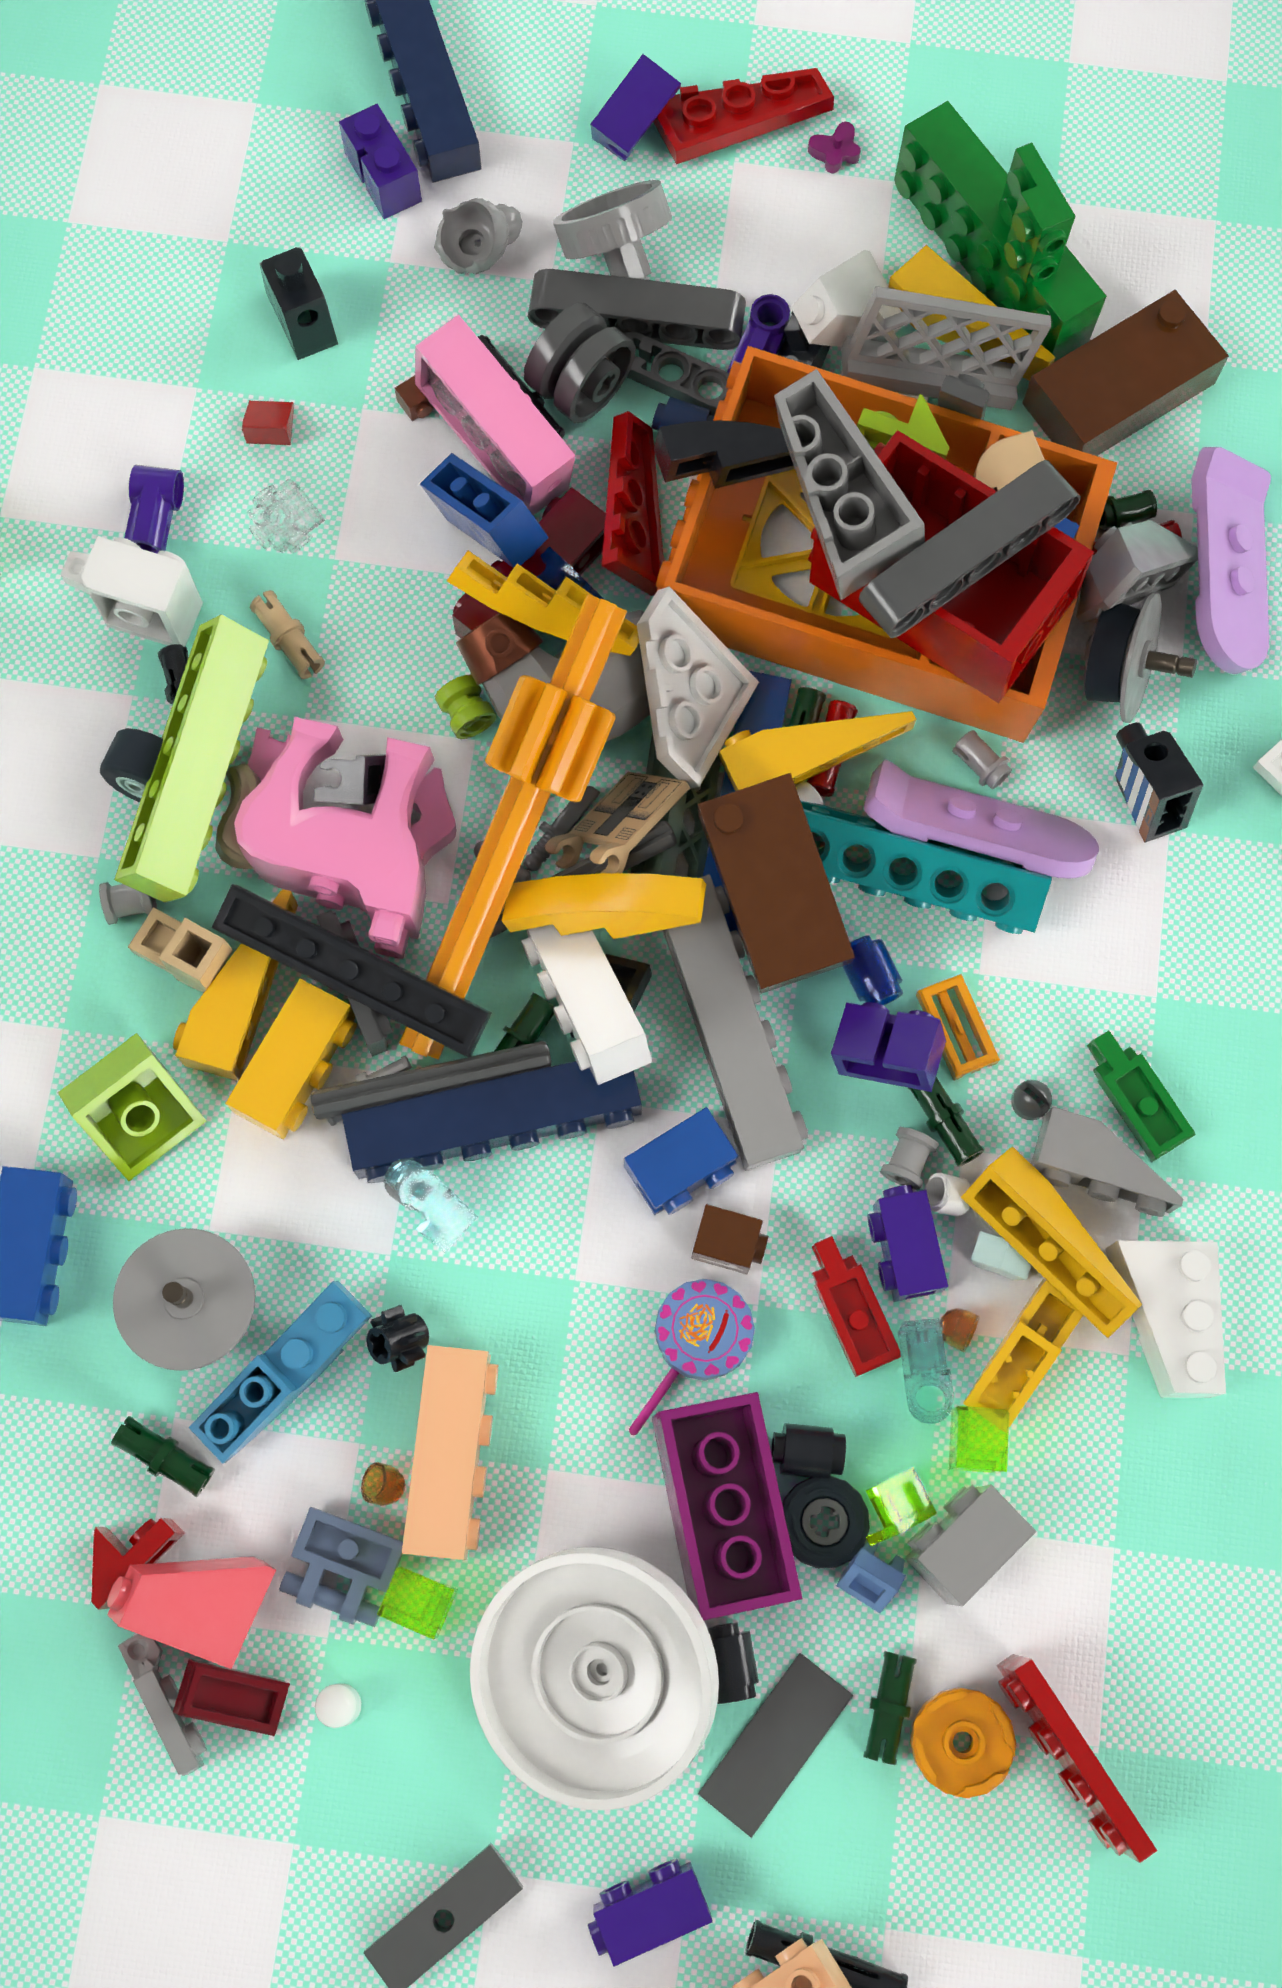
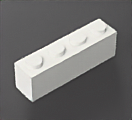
M553 924L526 929L528 938L521 940L523 949L530 965L533 967L540 964L543 970L537 973V977L547 1000L556 997L559 1006L554 1007L553 1010L563 1034L566 1035L573 1032L576 1041L571 1042L570 1046L581 1071L590 1068L597 1084L600 1085L652 1063L645 1032L593 930L561 936Z

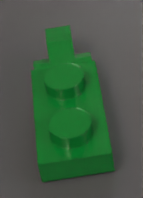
M1109 1030L1093 1039L1087 1045L1099 1065L1093 1069L1097 1079H1099L1097 1082L1151 1162L1196 1135L1142 1053L1137 1055L1131 1047L1122 1050Z

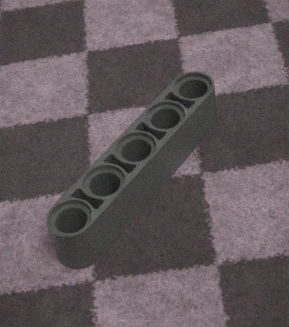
M542 269L534 275L528 319L535 326L546 329L550 322L566 308L576 303H586L603 317L606 322V328L616 327L622 333H641L661 343L730 350L736 348L742 338L746 300L740 293L728 289L559 269Z
M1048 460L1041 461L875 577L860 593L859 602L890 638L898 637L1060 523L1075 509L1081 496Z

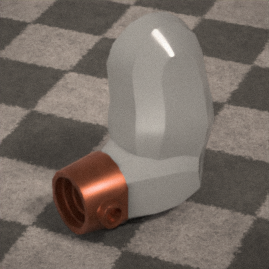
M644 611L627 612L625 618L637 626ZM498 613L463 636L456 644L476 684L482 683L496 714L502 720L519 677L528 675L545 683H550L563 651L555 656L550 655L539 646L543 640L533 628L502 613ZM639 643L631 656L610 652L591 697V702L610 710L616 715L606 742L623 735L650 715Z

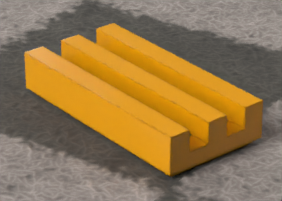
M962 974L917 991L916 997L922 1010L941 1020L946 1038L942 1055L953 1080L962 1078L968 1073L972 1074L980 1071L981 1068L995 1065L1000 1061ZM950 989H954L982 1051V1057L977 1058L948 995L947 991ZM936 995L966 1061L964 1064H961L932 996Z

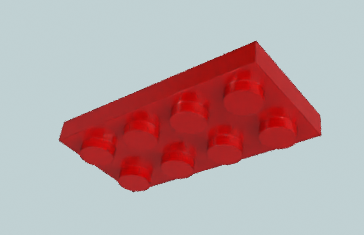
M1012 1654L996 1665L1004 1678L998 1681L1001 1690L1015 1709L1020 1707L1025 1713H1028L1034 1722L1028 1727L1032 1738L1045 1755L1050 1753L1064 1768L1063 1771L1058 1773L1062 1784L1076 1802L1081 1800L1087 1808H1090L1094 1817L1088 1820L1105 1848L1111 1847L1118 1856L1124 1853L1139 1863L1157 1852L1158 1850L1033 1660Z

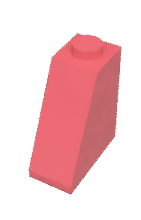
M253 1556L130 1565L125 1577L120 1576L111 1588L107 1600V1606L110 1607L107 1615L119 1627L232 1669L276 1569Z

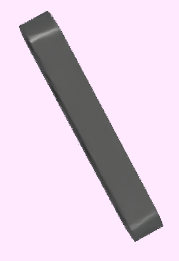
M623 333L633 341L636 349L639 350V357L635 356L627 378L669 397L710 409L711 415L715 416L719 401L725 400L728 390L726 383L729 373L641 333ZM652 356H655L651 365V371H647V363L651 364ZM673 364L679 366L684 373L676 381H666L661 378L659 371L665 365ZM706 382H714L721 386L723 393L715 399H706L700 395L698 389Z

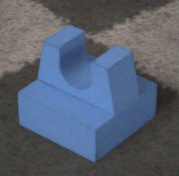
M870 1538L844 1569L836 1586L873 1610L881 1613L898 1593L906 1577L903 1574L905 1560L896 1555L887 1564L877 1558L874 1554L879 1543Z

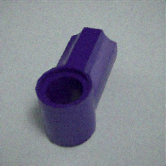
M767 294L754 301L751 307L749 322L727 373L730 372L734 361L742 363L747 346L778 354L785 341L784 329L787 327L790 318L789 305L783 298L778 295ZM765 322H771V323H774L775 325H773V326H767V325H764L763 323H765Z
M137 464L133 466L129 478L131 508L125 539L136 543L143 550L156 554L159 551L166 550L173 511H178L183 501L184 477L181 470Z

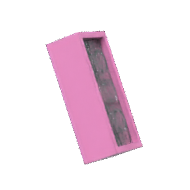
M459 314L415 346V385L497 484L520 498L533 516L547 506L552 499L559 497L569 489L576 455L534 406L529 395L520 389L518 382L510 377Z

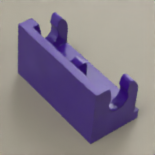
M642 54L591 122L592 139L621 160L626 161L653 121L680 89L681 83L646 55Z

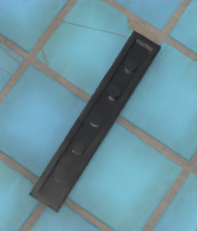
M231 885L211 927L466 1057L472 1056L492 1012L238 885Z

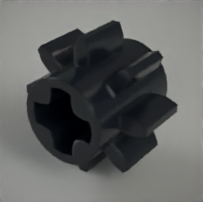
M398 1305L382 1311L381 1316L371 1319L370 1323L373 1328L368 1331L366 1342L370 1355L377 1363L386 1364L391 1362L393 1371L398 1372L413 1366L415 1361L425 1358L426 1355L423 1349L428 1345L429 1331L425 1321L419 1315L411 1313L405 1316L402 1305Z

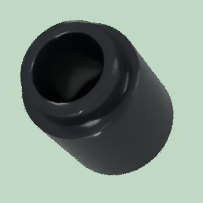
M784 1423L782 1433H773L771 1445L773 1463L779 1464L780 1474L827 1479L830 1478L831 1474L842 1475L846 1456L845 1434L834 1433L833 1428Z
M738 1622L709 1627L708 1632L715 1649L718 1665L719 1690L717 1704L737 1702L756 1697L754 1684L758 1683L759 1679L750 1631L740 1632Z

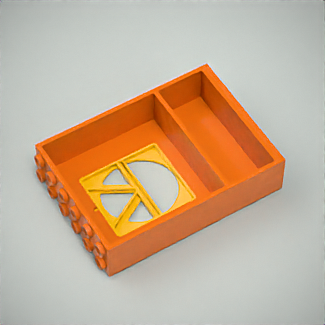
M747 346L742 363L734 361L731 366L726 383L728 390L725 400L719 401L713 421L749 422L781 428L774 395L815 369L819 371L856 426L863 408L875 412H888L899 421L909 423L917 399ZM927 402L949 446L945 460L971 476L974 475L981 456L991 445L1004 438L1022 433ZM1035 437L1044 459L1048 460L1081 496L1078 505L1066 518L1079 525L1073 539L1092 550L1117 462ZM795 469L774 474L772 477L771 475L716 489L709 472L698 474L697 480L692 479L684 503L686 510L683 520L678 519L670 542L672 550L669 560H664L661 565L656 587L658 588L657 590L670 586L727 648L1022 743L1025 742L1045 709L1078 596L1002 700L997 703L896 637L890 638L882 628L863 616H833L826 614L831 596L818 587H814L807 607L797 604L780 591L772 581L773 576L811 569V562L808 561L811 550L763 558L761 555L760 544L763 528L770 515L780 505L786 506L811 533L815 526L808 505L800 496V493H803Z

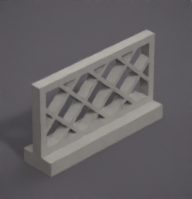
M875 286L853 337L847 336L842 345V376L894 392L913 395L921 394L925 397L939 399V392L946 375L958 378L959 374H967L979 379L984 384L983 389L988 390L990 393L987 403L988 407L1012 410L1018 400L1017 385L1049 332L1051 317L1049 315ZM882 305L901 308L903 312L884 319L879 310ZM932 314L945 315L947 318L929 326L922 320V318ZM976 321L990 324V326L970 333L965 327ZM912 323L917 331L900 338L893 332V330ZM1020 328L1033 330L1031 334L1016 340H1012L1008 334ZM954 330L960 336V338L943 345L936 339V337ZM883 335L888 342L885 343L873 341L870 339ZM999 337L1003 345L985 352L982 351L979 346L980 344ZM926 342L931 349L916 348L914 346ZM969 349L974 356L958 355L957 353ZM1012 356L1015 363L1001 362L999 360Z

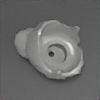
M474 198L462 202L459 206L452 209H444L442 212L443 219L438 226L434 249L440 255L441 261L458 274L466 272L478 274L489 270L503 256L507 245L512 244L519 237L523 222L520 212L512 206L508 207L505 204L494 205L483 198ZM477 241H481V245L479 247L475 246V243Z

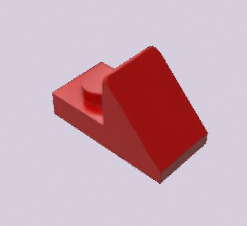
M160 1518L157 1522L149 1519L130 1537L129 1542L133 1547L128 1550L108 1528L95 1527L92 1604L98 1610L110 1609L107 1606V1600L111 1588L120 1576L125 1577L130 1565L156 1563L185 1532L172 1519Z

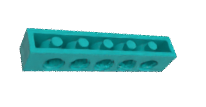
M801 801L811 832L819 834L825 842V845L818 849L829 883H840L842 879L859 884L858 888L861 891L871 895L884 896L886 892L903 896L907 904L918 908L929 909L931 905L950 909L949 913L961 920L976 921L977 917L996 922L995 926L1008 933L1022 934L1023 930L1035 933L1052 881L1051 876L1026 870L1018 863L929 839L927 842L893 834L872 818L817 803ZM852 845H862L868 849L871 857L865 862L856 863L846 856L845 850ZM905 857L912 860L917 868L909 875H900L893 871L890 864L897 858ZM952 870L959 873L963 880L959 885L947 888L940 885L936 877L943 871ZM991 883H1000L1008 889L1007 895L1000 900H990L983 895L982 891Z

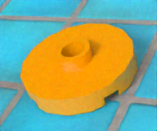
M961 1687L940 1691L923 1703L913 1721L910 1744L914 1762L925 1779L944 1793L962 1798L984 1795L1001 1784L1010 1771L1009 1768L1016 1750V1738L1012 1722L1000 1704L982 1692ZM958 1732H967L970 1737L969 1747L965 1751H957L953 1745L954 1736Z

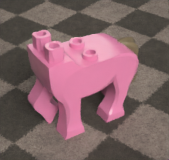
M295 717L291 735L288 734L286 742L270 737L271 730L257 727L248 764L229 767L226 773L230 782L231 797L230 803L217 827L215 849L220 859L231 867L253 869L265 882L278 888L316 898L315 902L321 906L336 910L343 909L344 905L360 908L369 915L372 922L368 936L370 940L375 941V952L403 959L409 937L418 939L426 899L424 866L433 855L454 840L457 831L455 819L447 800L441 769L434 767L426 775L434 762L430 747L387 738L384 772L371 814L334 806L303 809V792L307 779L317 765L336 753L344 740L338 726ZM412 809L421 815L420 821L411 825Z

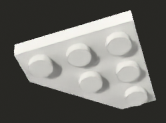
M668 586L657 590L637 623V631L656 757L678 780L686 781L691 789L701 785L759 681L672 588Z

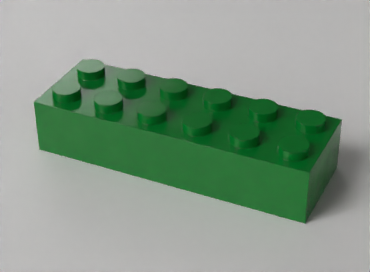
M950 102L942 103L905 125L894 178L896 188L900 195L905 199H909L920 212L924 225L929 230H934L944 242L951 259L955 262H960L970 275L973 286L985 294L998 307L1049 315L1051 317V328L1041 345L1055 356L1054 362L1089 342L1107 297L1106 294L1067 246L1064 249L1058 270L1050 278L1042 282L1031 281L1025 284L1018 270H1014L1009 266L1004 253V245L1007 241L1010 227L1004 223L999 209V203L1007 181V172ZM1024 329L1029 334H1031V332L1033 331L1029 329Z

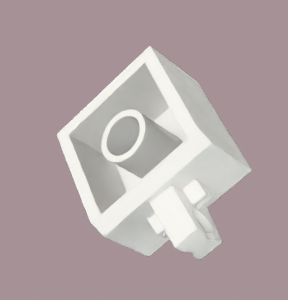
M97 536L90 554L70 551L60 574L66 584L91 596L107 627L167 646L173 644L186 646L203 604L189 569L182 558L168 551H159L156 554L143 550L136 543L121 537L110 540Z

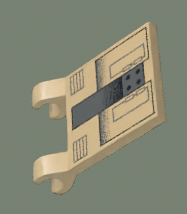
M627 772L569 833L552 837L546 843L545 849L549 854H557L563 847V856L555 864L558 868L567 869L578 862L584 842L599 845L591 852L590 860L595 864H602L608 857V865L601 873H623L630 851L690 789V786L684 780Z

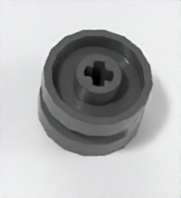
M576 303L555 317L539 336L525 364L524 381L544 399H554L553 404L557 410L573 423H583L605 407L620 389L634 362L636 347L633 341L616 327L606 328V322L603 317L586 303Z

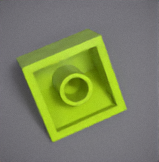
M137 1033L58 1092L71 1116L128 1182L207 1122Z

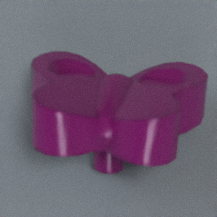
M842 122L838 125L833 135L816 134L809 139L808 153L813 158L824 162L826 171L831 174L838 172L844 161L849 164H856L859 161L861 148L854 143L855 128L853 124Z

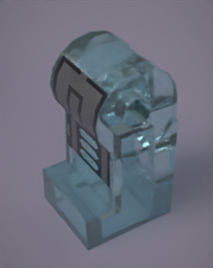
M404 1158L397 1160L385 1173L384 1186L387 1193L404 1207L417 1211L425 1219L416 1230L445 1254L478 1218L434 1173L413 1159Z

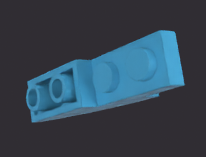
M332 1281L264 1354L257 1355L190 1425L189 1429L222 1464L228 1462L330 1366L344 1351L342 1349L343 1346L363 1327L372 1315L339 1281Z

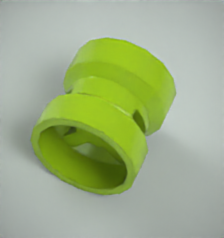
M463 675L449 681L435 695V701L441 711L450 715V727L458 739H468L482 733L497 718L491 704L483 701L480 697L481 687L476 684L472 675Z

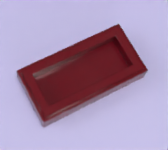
M188 1659L173 1712L179 1716L275 1736L290 1683L280 1679Z

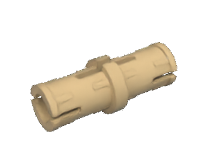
M274 591L263 592L267 600L266 603L258 595L251 602L250 609L257 615L271 634L270 642L276 650L284 652L298 671L301 679L312 677L308 670L309 667L317 674L324 667L325 661L305 637L304 626L298 619L291 618L277 599Z

